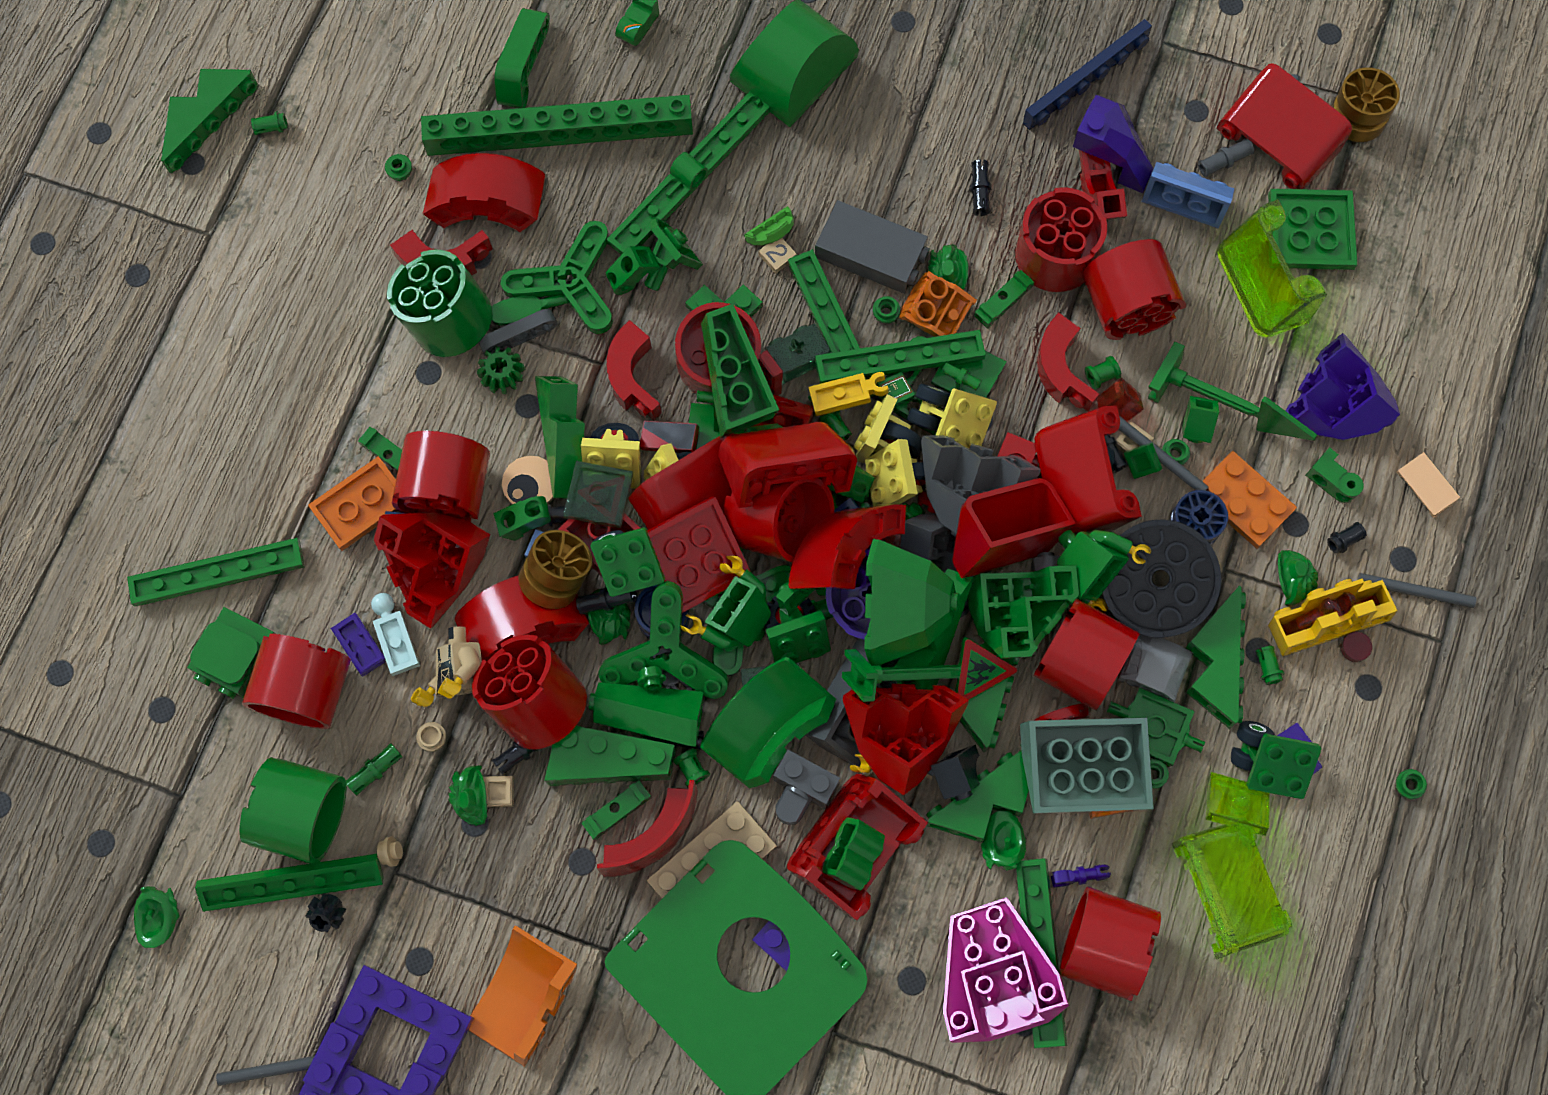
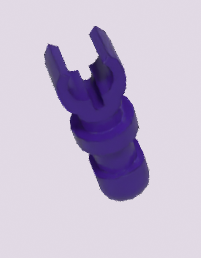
M1101 864L1087 869L1080 866L1076 867L1074 871L1059 870L1052 872L1053 888L1068 886L1076 882L1079 885H1083L1089 880L1096 879V881L1108 879L1111 873H1101L1100 871L1108 870L1110 867L1106 864Z

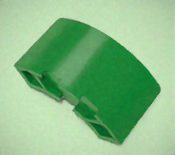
M784 657L759 672L734 695L707 731L701 742V749L749 789L766 784L787 752L785 749L786 745L794 737L800 740L816 727L827 723L837 699L793 660Z

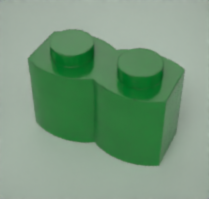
M847 817L838 830L835 845L826 857L823 873L848 888L861 891L870 881L873 862L883 851L885 835L861 820Z

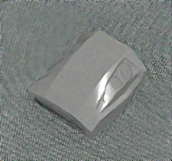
M1139 634L1133 649L1124 663L1118 680L1121 682L1125 681L1132 687L1143 688L1175 702L1193 652L1166 639Z

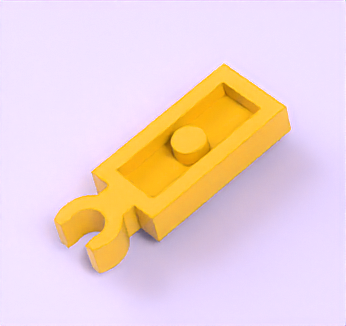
M877 372L867 380H865L864 374L861 373L810 386L809 392L815 415L820 416L870 403L871 394L876 396L887 395L889 393L887 385L883 387L876 386L877 382L885 380L884 372Z

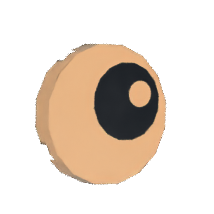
M524 456L508 465L503 474L502 488L506 499L511 504L535 496H544L547 506L553 500L547 460L539 456Z

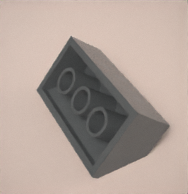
M858 638L852 649H857L868 661L864 649L865 639ZM846 657L827 690L837 699L827 723L816 727L807 733L806 736L824 750L851 765L860 767L861 761L858 757H855V754H860L842 700L843 695L851 690V687L842 678V672L851 671L852 663ZM900 658L894 659L880 666L894 667L900 660ZM882 681L877 684L876 688H891L892 683L897 684V681Z

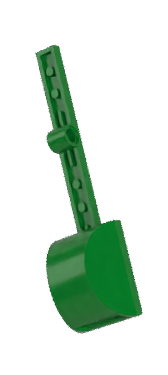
M794 0L786 6L752 42L730 74V82L747 95L690 153L683 152L675 159L670 168V174L606 239L607 244L621 255L629 246H642L653 234L650 222L655 217L666 221L769 113H772L787 126L791 127L858 57L859 49L854 39L802 0Z

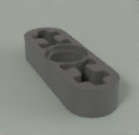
M551 309L540 310L486 334L479 342L484 356L486 350L491 352V354L495 353L496 346L500 347L501 352H503L507 347L511 349L553 330L558 323Z

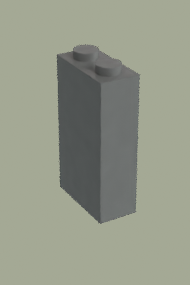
M837 200L815 245V255L820 260L905 294L909 285L914 286L919 275V271L916 269L920 262L925 263L930 248L926 247L928 236Z

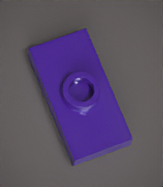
M356 613L330 628L362 677L386 662L385 656Z

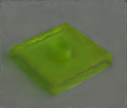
M1211 772L1208 778L1206 820L1266 836L1269 829V793L1248 789L1246 781Z

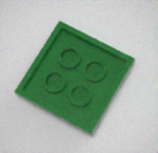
M1270 189L1268 201L1272 268L1355 270L1357 267L1353 190Z

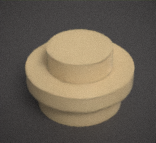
M436 722L423 724L416 735L418 745L428 752L441 749L447 737L445 729Z
M393 836L386 837L384 841H380L377 845V856L380 863L389 867L397 866L403 856L402 845Z

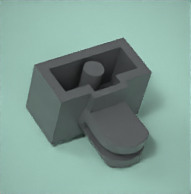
M787 750L773 775L774 782L785 787L776 804V816L783 824L795 825L801 821L811 802L826 810L840 784V777Z

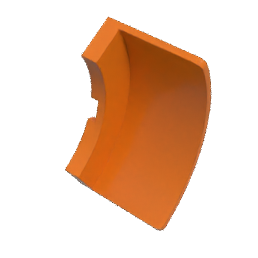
M514 926L503 959L488 988L470 1015L474 1019L468 1031L525 1067L546 1033L544 1028L548 1023L546 1019L549 1014L553 1016L557 1014L565 998L563 993L573 981L577 964L518 926Z

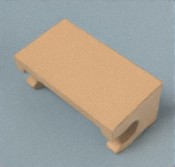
M1424 452L1397 471L1398 475L1405 480L1429 510L1433 518L1455 504L1460 498Z

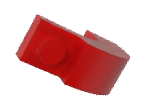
M1079 150L1082 170L1080 174L1082 191L1095 199L1094 203L1099 207L1106 220L1127 217L1124 188L1116 189L1110 162Z
M413 230L390 244L395 257L404 266L420 257L421 252L435 250L426 246ZM481 230L458 247L445 251L457 256L469 273L474 275L477 273L474 262L486 258L493 248L489 237Z
M1058 312L1047 326L1040 343L1037 355L1039 377L1044 388L1055 401L1060 403L1067 396L1075 407L1083 408L1089 412L1095 405L1099 393L1074 376L1069 370L1065 359V353L1077 340L1081 328Z
M629 320L617 332L608 350L606 366L609 382L616 400L626 411L633 405L643 417L648 415L651 419L655 420L662 413L660 403L639 386L633 378L636 364L652 348L650 337Z

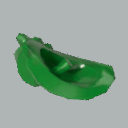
M953 244L943 246L942 250L937 253L931 250L927 272L930 271L934 275L956 284L964 290L968 279L967 256L964 251L958 249Z
M1282 550L1278 554V573L1280 585L1286 597L1285 605L1297 604L1307 598L1308 593L1317 589L1318 572L1311 561L1298 552Z
M600 589L595 590L591 594L599 592ZM626 604L614 606L613 610L610 611L602 609L588 613L590 626L599 638L600 645L607 644L620 635L623 636V639L627 638L628 629L630 628L631 610Z
M481 765L467 767L462 771L461 775L456 771L452 777L453 784L449 786L451 792L448 794V800L456 814L466 823L475 826L484 824L487 818V793L483 775L480 772L482 769Z
M997 811L991 815L984 841L980 844L986 865L990 870H992L994 864L998 867H1003L1006 871L1016 869L1017 864L1024 858L1026 853V839L1023 828L1018 818L1009 811Z
M153 886L141 887L142 893L136 900L134 907L135 933L138 942L144 948H156L164 944L174 931L176 921L180 917L179 909L177 908L178 902L174 899L171 888H168L167 893H164Z

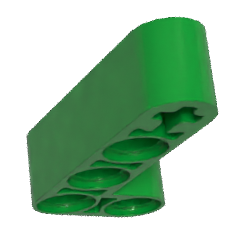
M526 8L521 9L496 65L495 90L497 104L514 108L526 107L529 96L528 77L549 30V13Z

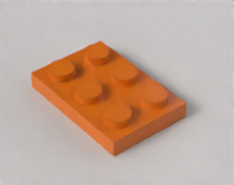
M1233 450L1203 480L1209 486L1207 491L1216 494L1224 502L1228 511L1227 523L1256 549L1297 508Z
M378 456L308 504V506L338 548L343 551L375 529L378 525L379 517L385 514V511L399 512L391 503L396 479Z

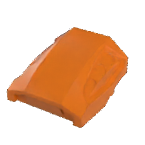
M928 271L923 274L912 288L901 308L899 318L907 320L933 337L956 334L967 312L976 303L977 299L956 284L948 282Z

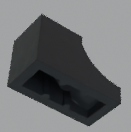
M976 744L949 753L931 765L944 800L955 797L956 801L968 798L973 795L972 790L980 785L976 770L977 759L980 755Z

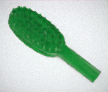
M563 294L538 299L532 295L511 297L492 306V322L499 326H505L540 310L569 303Z

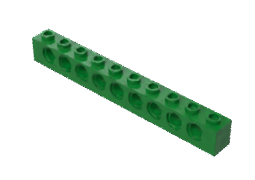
M690 95L421 116L422 142L428 156L693 135Z

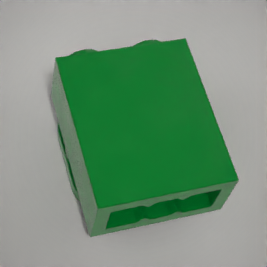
M223 607L215 622L210 623L205 628L190 655L191 662L187 668L195 673L193 679L208 687L211 682L220 686L218 691L229 698L234 699L236 695L244 698L263 637H269L270 634L276 633Z

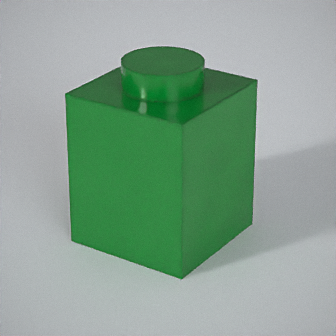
M1190 396L1182 425L1183 438L1193 443H1211L1219 415L1218 401Z

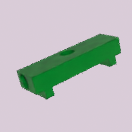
M1022 270L1017 271L1002 288L979 306L974 313V317L988 329L1034 286V281ZM1003 295L1006 299L1002 300L998 296Z
M369 427L359 438V444L376 457L379 456L384 463L398 472L402 449L378 433L376 429ZM387 454H393L390 459H385Z
M638 780L593 815L585 818L586 820L581 824L595 841L652 797ZM613 804L620 806L618 812H611L610 808Z

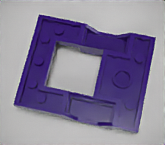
M363 965L336 1021L331 1022L302 1080L305 1083L299 1095H434L445 1079L474 1017L367 965ZM378 1008L430 1033L417 1062H413L401 1089L351 1065Z

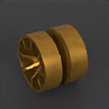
M1359 68L1347 75L1332 107L1345 116L1352 125V132L1348 140L1367 142L1377 138L1383 132L1399 101V87L1389 74L1376 68Z
M550 530L540 534L535 539L519 573L518 580L522 592L530 601L544 608L559 609L568 606L575 599L592 566L591 552L587 545L572 533L562 530Z

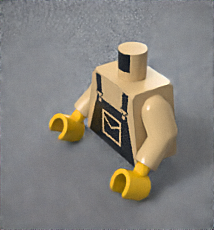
M466 627L448 628L449 644L441 646L436 650V676L427 684L429 687L427 691L421 687L414 691L411 696L413 703L418 706L427 707L432 704L434 694L451 699L454 696L472 693L473 678L482 659L479 643L466 642Z

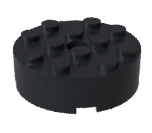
M1166 519L1148 520L1124 531L1120 536L1132 541V545L1135 547L1140 544L1150 547L1151 553H1146L1144 550L1137 551V556L1146 560L1144 564H1137L1132 559V554H1127L1129 560L1103 592L1106 604L1112 614L1122 624L1140 634L1156 638L1183 634L1202 623L1213 610L1221 589L1219 561L1209 542L1188 525ZM1164 570L1169 574L1170 579L1165 586H1157L1153 583L1152 575L1155 571Z

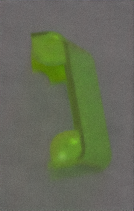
M1279 199L1261 206L1222 241L1217 252L1218 259L1253 330L1262 337H1272L1309 323L1327 296L1322 284L1314 276L1303 275L1297 278L1293 277L1271 233L1281 228L1285 222V211Z
M1244 819L1180 837L1172 843L1177 858L1183 856L1188 861L1184 864L1185 870L1189 869L1210 922L1211 928L1208 930L1210 935L1216 933V943L1211 945L1216 959L1287 936L1289 928L1292 927L1290 916L1286 910L1281 908L1255 843V840H1257L1256 831L1251 823L1247 824Z

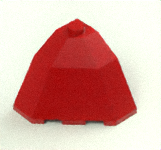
M435 512L383 514L379 517L374 542L378 551L383 550L389 565L386 568L394 586H399L406 600L403 606L407 614L431 629L468 586L484 558L491 534L468 520Z
M893 683L891 688H876L875 701L863 702L852 689L844 694L842 699L860 754L880 781L902 795L907 794L921 783L932 769L931 765L936 763L941 757L969 702L968 699L946 686L933 685L932 690L916 689L915 684Z

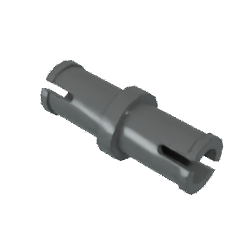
M1245 138L1243 141L1228 148L1222 147L1218 150V153L1198 161L1199 170L1204 177H1207L1224 167L1228 169L1234 166V162L1254 154V146L1249 139Z

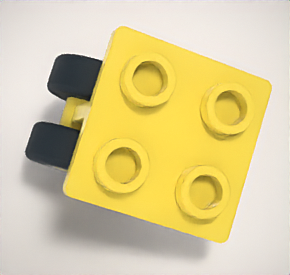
M925 384L918 386L916 397L921 399L922 403L920 409H910L907 417L910 423L928 430L937 431L936 435L955 438L956 442L966 448H970L971 443L982 446L997 401L955 388L949 394Z

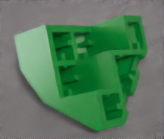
M873 539L866 563V576L869 577L872 594H866L865 618H871L867 635L865 636L864 649L870 665H882L929 646L952 623L954 612L960 609L961 596L960 593H956L954 581L932 561L879 539Z
M1076 565L1048 566L1034 572L981 573L972 576L974 580L968 594V608L978 635L1000 658L1031 657L1045 635L1049 634L1061 619L1062 613L1069 604H1072L1079 596Z

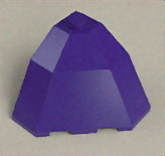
M1095 95L1077 130L1073 147L1122 167L1118 184L1143 193L1153 172V166L1124 105L1103 96Z
M1344 333L1321 350L1316 358L1319 362L1313 374L1307 373L1298 388V391L1301 393L1300 397L1294 403L1289 404L1285 410L1317 435L1341 440L1378 433L1384 427L1392 425L1400 415L1397 402L1382 378Z

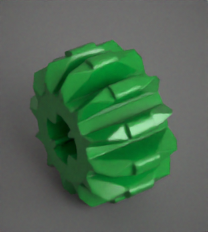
M496 346L495 353L493 354L486 350L485 356L487 359H479L478 361L481 367L477 369L478 377L482 378L480 382L483 387H489L493 394L499 388L502 394H506L508 387L516 390L515 382H523L524 377L521 373L525 370L524 364L520 362V355L517 353L512 354V350L509 347L501 352L500 347Z

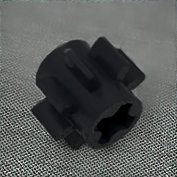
M324 893L321 899L313 897L308 905L309 911L305 916L309 918V923L315 930L328 932L331 926L335 929L340 927L344 920L343 915L346 912V908H343V904L338 897Z

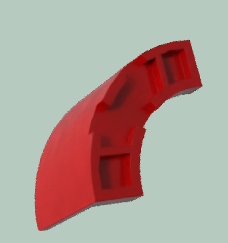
M474 153L447 159L436 165L432 170L423 215L444 229L456 222L472 220L474 215L488 216L489 221L502 223L518 232H522L538 219L545 173L529 163L498 154Z
M895 504L845 509L822 519L805 536L795 554L789 576V588L855 589L857 573L866 555L865 550L872 544L873 539L881 540L887 536L905 534L906 505Z
M518 575L501 581L473 597L456 613L455 622L457 627H466V642L479 643L481 659L488 661L502 648V642L519 635H535L547 644L575 641L589 624L586 615H581L577 609L576 599L578 595L566 607L559 609L544 608L533 603L524 595L519 585Z
M695 780L689 781L688 789H667V796L661 813L644 833L628 842L604 845L603 863L597 864V870L603 877H615L638 872L642 868L663 858L676 846V843L684 834L686 828H688L694 814L698 794Z

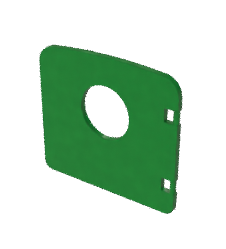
M734 840L722 841L715 845L605 958V967L611 975L725 1095H766L860 999L866 990L868 980L864 965L814 907L767 862L744 843ZM709 864L715 872L702 884L696 875ZM749 917L763 918L777 925L786 936L790 947V963L786 974L775 986L760 992H748L732 985L723 975L718 962V947L725 931L735 922ZM642 932L648 940L635 951L629 943Z

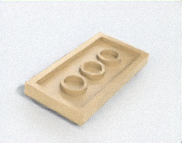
M737 801L647 879V882L663 898L715 845L722 841L734 840L742 842L762 859L767 857L777 846ZM707 864L696 877L703 884L715 870Z

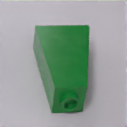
M598 682L596 692L590 693L589 710L594 711L593 722L696 747L702 720L704 692L668 688L646 691L644 687Z

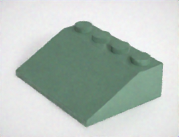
M1147 718L1039 720L1020 724L1022 758L1033 813L1153 809Z

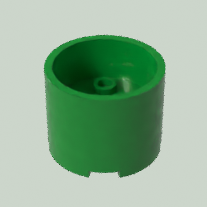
M435 249L421 252L420 257L414 259L406 266L401 264L389 281L387 300L390 303L392 312L419 345L431 355L452 357L465 353L482 340L492 321L490 300L458 257L448 251Z
M270 757L259 768L251 783L254 790L249 798L248 808H242L239 827L240 840L251 847L316 865L328 852L339 828L346 801V780L343 776L284 759Z

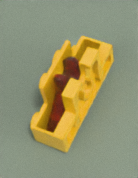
M1346 579L1337 583L1334 586L1335 588L1326 591L1324 588H1319L1307 594V598L1299 608L1291 610L1290 607H1286L1276 611L1268 626L1282 657L1346 636L1352 632H1358L1390 621L1396 614L1397 609L1383 580L1372 583L1371 580L1363 581V579L1352 582L1351 579Z

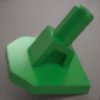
M656 217L650 222L651 230L658 238L652 253L659 268L653 274H648L645 286L658 291L669 268L674 269L681 263L698 270L703 263L686 243L688 238L680 229L674 230L667 222Z

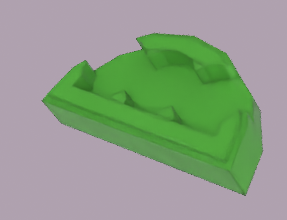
M787 206L744 235L747 243L765 245L784 237L794 225L792 211Z

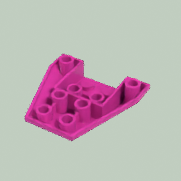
M1007 897L950 916L943 1014L950 1042L993 1041L1049 1023L1069 1006L1061 975Z

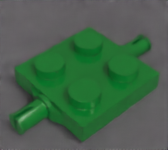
M1140 687L1136 692L1133 702L1127 708L1113 701L1110 702L1107 708V713L1120 718H1147L1150 758L1157 759L1172 767L1178 752L1184 746L1199 753L1203 750L1205 741L1189 735V725L1195 712L1191 709Z

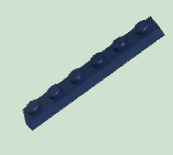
M1146 19L1142 20L1025 110L1023 124L1029 130L1037 124L1039 126L1043 125L1055 110L1058 109L1060 111L1064 109L1072 97L1076 94L1082 95L1093 81L1103 79L1109 73L1110 68L1116 64L1121 65L1124 63L1131 52L1135 49H1142L1148 43L1152 25Z

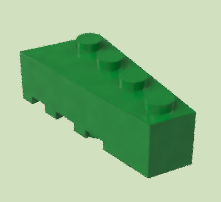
M730 304L706 313L701 326L721 439L772 419L779 411V408L734 305Z
M575 726L567 736L552 745L544 781L548 786H560L564 784L583 785L586 783L670 780L676 748L673 744Z

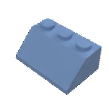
M1156 162L1141 202L1219 229L1231 204L1234 188L1228 187L1220 181L1214 182L1202 178L1194 172L1188 173L1176 169L1171 164Z

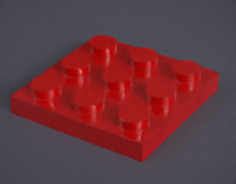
M714 496L647 530L665 576V581L676 583L683 592L682 613L728 588L734 577H738L735 573L727 574L720 569V564L724 563L732 568V562L727 556H738L742 560V568L750 571L718 500Z

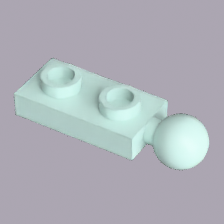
M379 593L373 597L371 607L381 618L374 620L373 624L390 674L395 676L419 667L420 663L401 611L392 613L395 606L394 599L387 593Z

